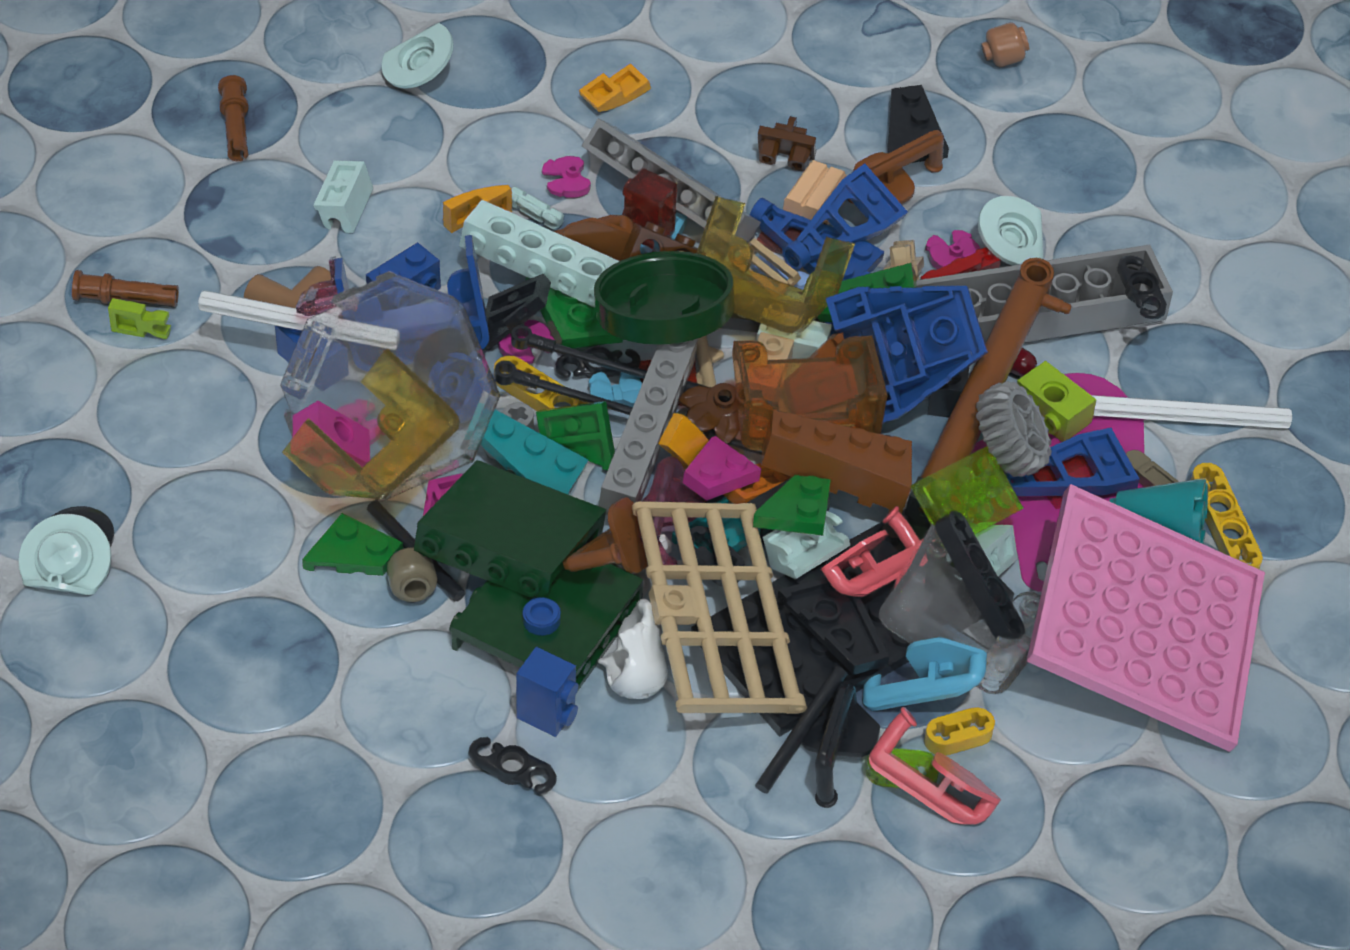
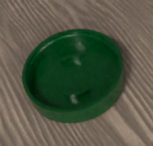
M660 251L629 257L603 271L594 285L596 318L600 326L615 337L641 344H675L704 337L725 325L733 315L735 308L733 277L728 268L713 258L691 252Z

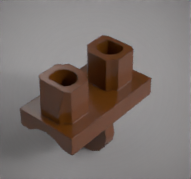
M793 116L789 117L787 125L777 122L774 128L760 125L758 130L759 161L770 165L776 164L778 153L789 155L788 167L798 171H805L809 161L815 160L817 149H815L816 137L808 136L807 129L796 127L797 117Z

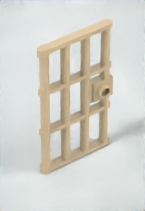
M640 501L632 505L633 515L638 518L648 563L646 574L652 581L649 599L655 625L662 626L663 633L660 637L662 644L666 645L678 697L675 704L679 713L799 714L807 709L804 695L799 692L787 645L790 642L789 635L784 632L771 581L773 572L771 567L767 566L759 530L753 527L754 512L757 511L756 505L753 503ZM652 517H672L683 565H663ZM687 517L707 519L718 566L698 565ZM722 518H741L752 566H733ZM667 579H686L688 585H668ZM702 580L722 581L734 632H714ZM737 580H756L769 632H749ZM697 624L698 632L678 631L677 625ZM682 646H702L714 698H693ZM718 646L738 647L750 698L729 697ZM753 646L773 647L785 698H765Z

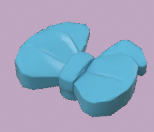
M598 372L593 374L588 381L591 395L633 407L642 382L639 377L621 372L619 385L611 386L606 374Z

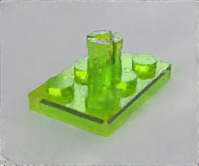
M988 446L910 486L937 536L936 521L951 511L960 512L969 523L974 534H977L1023 509L997 459L992 453H989Z

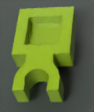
M112 298L108 306L112 332L143 338L148 332L162 339H167L170 334L171 325L166 324L169 318V312L156 310L150 312L146 311L145 304Z

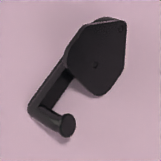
M843 682L839 685L833 704L824 709L802 742L805 749L817 753L815 760L817 788L815 800L820 807L824 808L832 807L838 800V794L834 789L833 768L837 755L848 757L867 756L878 742L880 735V725L857 703L856 689L850 682Z

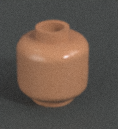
M1012 22L989 29L986 32V42L981 43L986 61L993 60L994 64L999 68L1024 60L1025 51L1030 50L1023 27H1017Z

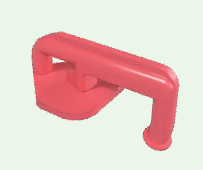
M898 506L894 507L882 522L884 524L888 523L906 549L877 564L870 551L888 536L886 530H882L864 539L821 568V571L836 591L843 595L864 597L920 568L927 562L928 554L926 548L908 521L899 512ZM850 566L853 569L859 566L863 573L847 580L842 570Z
M902 707L901 712L891 721L869 755L871 767L950 822L966 825H976L984 822L993 813L1001 799L973 773L946 755L936 752L931 764L944 775L938 785L891 753L904 733L911 726H917V722L912 714L905 707ZM949 784L960 792H963L965 789L981 797L975 808L971 809L947 793L945 790Z

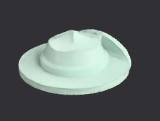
M438 22L385 52L382 59V73L391 85L404 89L418 87L432 80L444 69L452 55L453 38L451 33Z
M1013 196L996 197L984 205L978 216V230L986 247L997 258L1012 266L1020 265L1029 258L1044 259L1042 215L1037 207L1026 200Z
M75 514L55 515L38 523L27 534L19 552V570L22 575V582L24 586L93 595L105 581L111 566V548L104 532L90 519Z

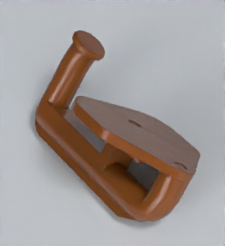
M934 130L889 154L884 152L874 153L857 162L853 171L865 163L893 196L903 204L913 197L915 185L902 167L929 154V157L924 162L926 169L931 172L941 171L943 168V134L939 130Z
M608 215L598 219L587 218L568 224L563 229L553 232L620 261L634 225L633 221L627 216Z
M625 497L613 503L608 510L610 528L570 555L563 562L564 568L571 572H576L611 563H616L617 565L622 563L628 573L636 574L648 567L638 518L632 512L634 502Z

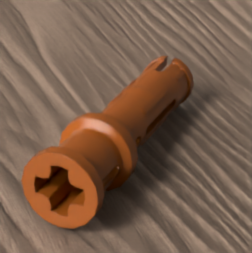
M228 75L223 77L218 83V91L222 96L219 103L220 112L225 116L227 154L232 161H243L242 151L245 159L249 155L245 115L249 108L248 101L244 97L247 85L242 77Z
M76 270L73 276L72 299L75 301H79L80 298L101 300L102 304H108L114 298L136 303L177 307L178 285L115 279L110 273L97 276L83 274L82 270Z

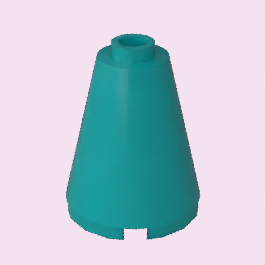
M1205 479L1123 490L1117 492L1116 498H1110L1109 502L1204 544L1206 530H1203L1208 513V483H1206L1207 480Z

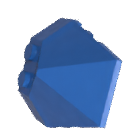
M901 286L890 288L856 287L826 298L834 329L838 333H843L859 395L854 397L865 430L899 419L988 353L968 286H923L916 288H903Z

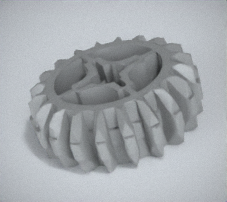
M1015 381L995 384L979 395V402L976 403L978 410L976 418L980 422L978 429L983 434V441L986 442L989 453H992L995 457V462L1001 464L1002 469L1006 473L1009 472L1013 477L1029 476L1045 467L1049 463V456H1051L1052 452L1050 448L1051 439L1048 437L1049 429L1045 425V417L1041 415L1039 406H1036L1033 402V396L1027 395L1026 389L1019 386Z

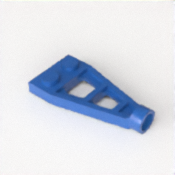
M864 163L841 180L797 239L783 248V258L794 270H800L812 260L852 246L858 241H865L883 234L902 220L908 211ZM850 199L868 221L858 226L850 227L840 216L838 209L844 201ZM825 220H828L841 236L826 242L816 229Z
M760 198L750 212V216L761 222L759 225L760 229L782 249L793 242L785 235L791 227L803 231L811 221L805 217L779 209L775 204L764 198ZM821 224L816 229L826 242L841 236L834 227ZM858 241L854 245L842 249V252L831 264H825L817 258L810 261L803 268L812 276L830 283H836L859 277L864 271L871 273L883 260L885 251L867 241Z
M1111 427L1078 434L1050 447L1052 450L1051 456H1049V463L1045 466H1050L1057 481L1036 482L1032 474L1029 476L1013 477L1004 470L992 473L988 477L989 491L996 502L1016 496H1063L1064 491L1070 484L1094 495H1107L1117 493L1118 491L1135 489L1138 487L1140 480ZM1076 455H1082L1085 457L1094 476L1071 477L1067 473L1063 462Z

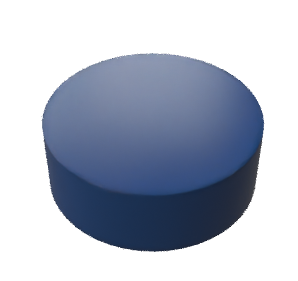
M548 598L530 600L523 608L524 627L530 633L541 636L556 631L560 625L561 614L558 604Z

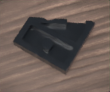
M544 274L488 298L486 316L489 342L484 348L485 350L492 348L509 335L514 327L523 324L546 306L551 282Z

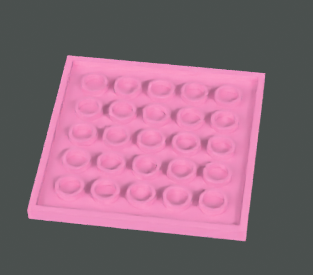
M1070 484L1063 494L1026 661L1231 752L1238 744L1265 572Z

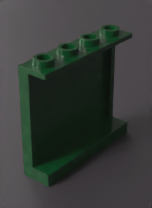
M476 460L418 521L414 551L527 597L549 599L551 584L564 569L563 562L586 542L589 543L602 534L607 509Z
M612 564L571 572L564 568L553 580L549 599L556 602L560 608V625L553 633L542 636L530 633L523 625V608L533 598L486 581L482 587H477L474 590L465 610L462 613L458 612L453 617L449 627V631L452 633V649L458 651L461 645L467 642L521 668L535 647H538L576 665V683L579 685V691L597 666L598 660L605 655L618 637V631L624 618L628 617L633 608L636 607L637 602L643 599L644 579Z

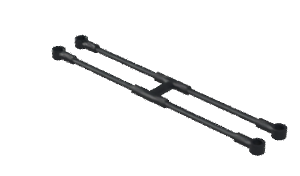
M518 325L511 332V344L519 350L531 347L551 354L557 352L643 379L647 373L643 369L557 344L555 340L532 334L531 329L525 325ZM500 361L495 366L494 378L500 385L506 386L516 383L533 389L541 388L587 403L606 401L607 409L630 415L633 408L541 380L540 376L517 370L510 361ZM687 381L683 393L695 386H708ZM728 396L718 397L722 402L731 400ZM742 400L740 407L768 417L772 416L773 410L778 411ZM714 429L703 433L708 441L711 437L716 436ZM736 438L728 444L735 448L762 455V446Z

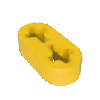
M975 707L934 718L927 724L924 738L925 747L933 754L939 752L944 755H951L985 745L992 739L995 725L994 717L986 709ZM971 723H975L978 727L984 728L983 730H978L976 726L970 727ZM936 733H941L943 737L949 736L948 740H943L941 736H936Z

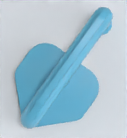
M942 637L913 642L907 647L906 657L919 678L881 685V674H877L864 684L863 704L871 711H878L958 697L979 685L983 680L986 672L987 653L984 650Z

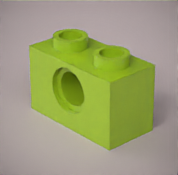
M1046 360L1017 380V384L1024 387L1027 395L1033 396V402L1036 406H1039L1041 415L1045 417L1044 422L1049 429L1048 433L1054 435L1061 442L1070 439L1092 423L1097 399Z

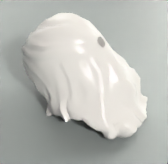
M640 599L631 614L624 618L618 631L617 649L613 653H609L607 657L598 660V663L606 667L607 680L611 689L619 694L620 697L628 699H644L654 695L665 685L668 678L667 664L660 637L662 634L661 625H655L651 603L647 599Z

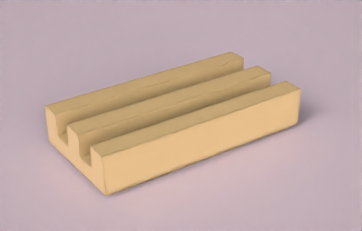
M753 238L750 241L751 246L748 249L744 247L740 251L742 255L739 258L735 256L730 261L748 279L774 300L779 301L801 277L797 271L757 239ZM759 253L762 257H764L767 261H769L772 265H774L777 269H779L782 273L789 277V279L785 280L782 276H780L777 272H775L772 268H770L767 264L760 260L755 254ZM748 261L753 263L781 287L778 290L749 268L746 263Z

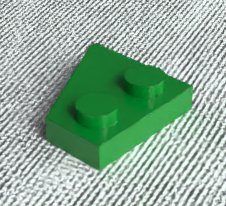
M606 401L543 409L536 412L540 434L588 459V461L603 466L602 469L608 471L615 454Z
M341 513L302 559L303 569L315 571V566L336 567L337 573L352 574L354 572H362L365 575L383 576L387 572L388 561L392 555L403 549V542Z

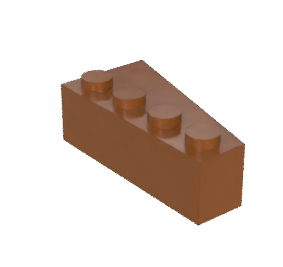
M773 410L762 445V466L790 477L800 475L831 479V493L837 494L838 490L859 497L857 501L859 504L871 508L874 503L889 509V512L898 506L899 512L902 514L912 489V441L897 436H887L860 428L846 427L829 421H819L793 413Z

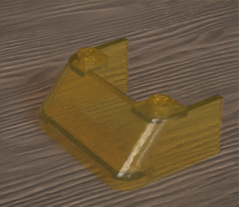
M715 196L696 254L719 261L731 272L735 302L733 313L785 333L798 334L803 332L828 306L826 298L838 294L855 243L826 237L815 271L807 278L803 290L749 270L753 258L752 246L747 240L735 236L746 203Z
M388 348L380 355L361 381L367 389L386 405L377 416L380 430L391 440L384 448L361 467L308 418L282 451L286 457L327 494L374 499L388 498L437 452L459 428L460 421L457 413Z

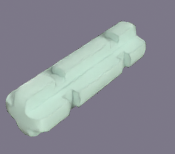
M518 187L512 188V207L515 209L520 207L519 211L540 223L545 221L544 225L552 230H557L562 226L564 222V214L555 208L550 210V205L530 194L525 195L526 192Z

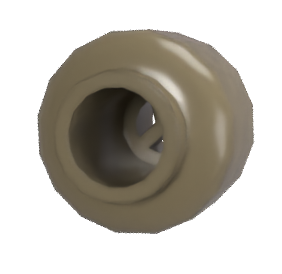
M405 548L392 555L388 561L387 576L390 588L398 599L405 602H418L429 597L435 590L437 575L431 558L414 551V548Z

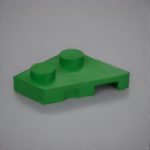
M794 475L754 512L753 527L823 536L831 479Z

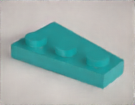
M496 409L477 439V442L506 470H512L518 476L568 495L588 462V459Z

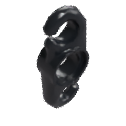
M1130 255L1121 258L1117 266V272L1125 287L1127 298L1136 303L1138 308H1142L1140 315L1147 319H1159L1164 316L1167 303L1158 286L1159 281L1157 277L1143 266L1144 260L1138 256ZM1133 264L1141 268L1139 270H1132L1127 265ZM1142 283L1149 286L1150 290L1140 291L1133 285ZM1145 304H1150L1156 306L1158 309L1152 311L1143 308V306Z
M602 346L580 350L639 368L641 363L640 355L630 348L625 351L626 356L632 358L630 363L618 360L623 355L621 350L611 352ZM561 355L555 363L556 372L564 378H569L571 375L570 371L564 368L566 364L577 366V369L573 371V375L576 377L585 375L590 379L593 374L598 372H604L608 378L620 376L621 372L610 368L593 367L589 362L567 355Z
M480 737L474 740L469 747L468 755L473 764L496 776L505 784L517 785L521 783L525 788H531L533 786L531 777L537 774L547 776L545 783L537 784L534 787V791L537 794L550 791L556 784L557 775L552 766L528 754L520 746L509 745L504 747L501 743L495 742L492 745L494 753L488 756H481L478 754L479 748L490 745L491 739L489 737ZM508 759H517L522 762L523 766L517 771H507L502 767V764Z

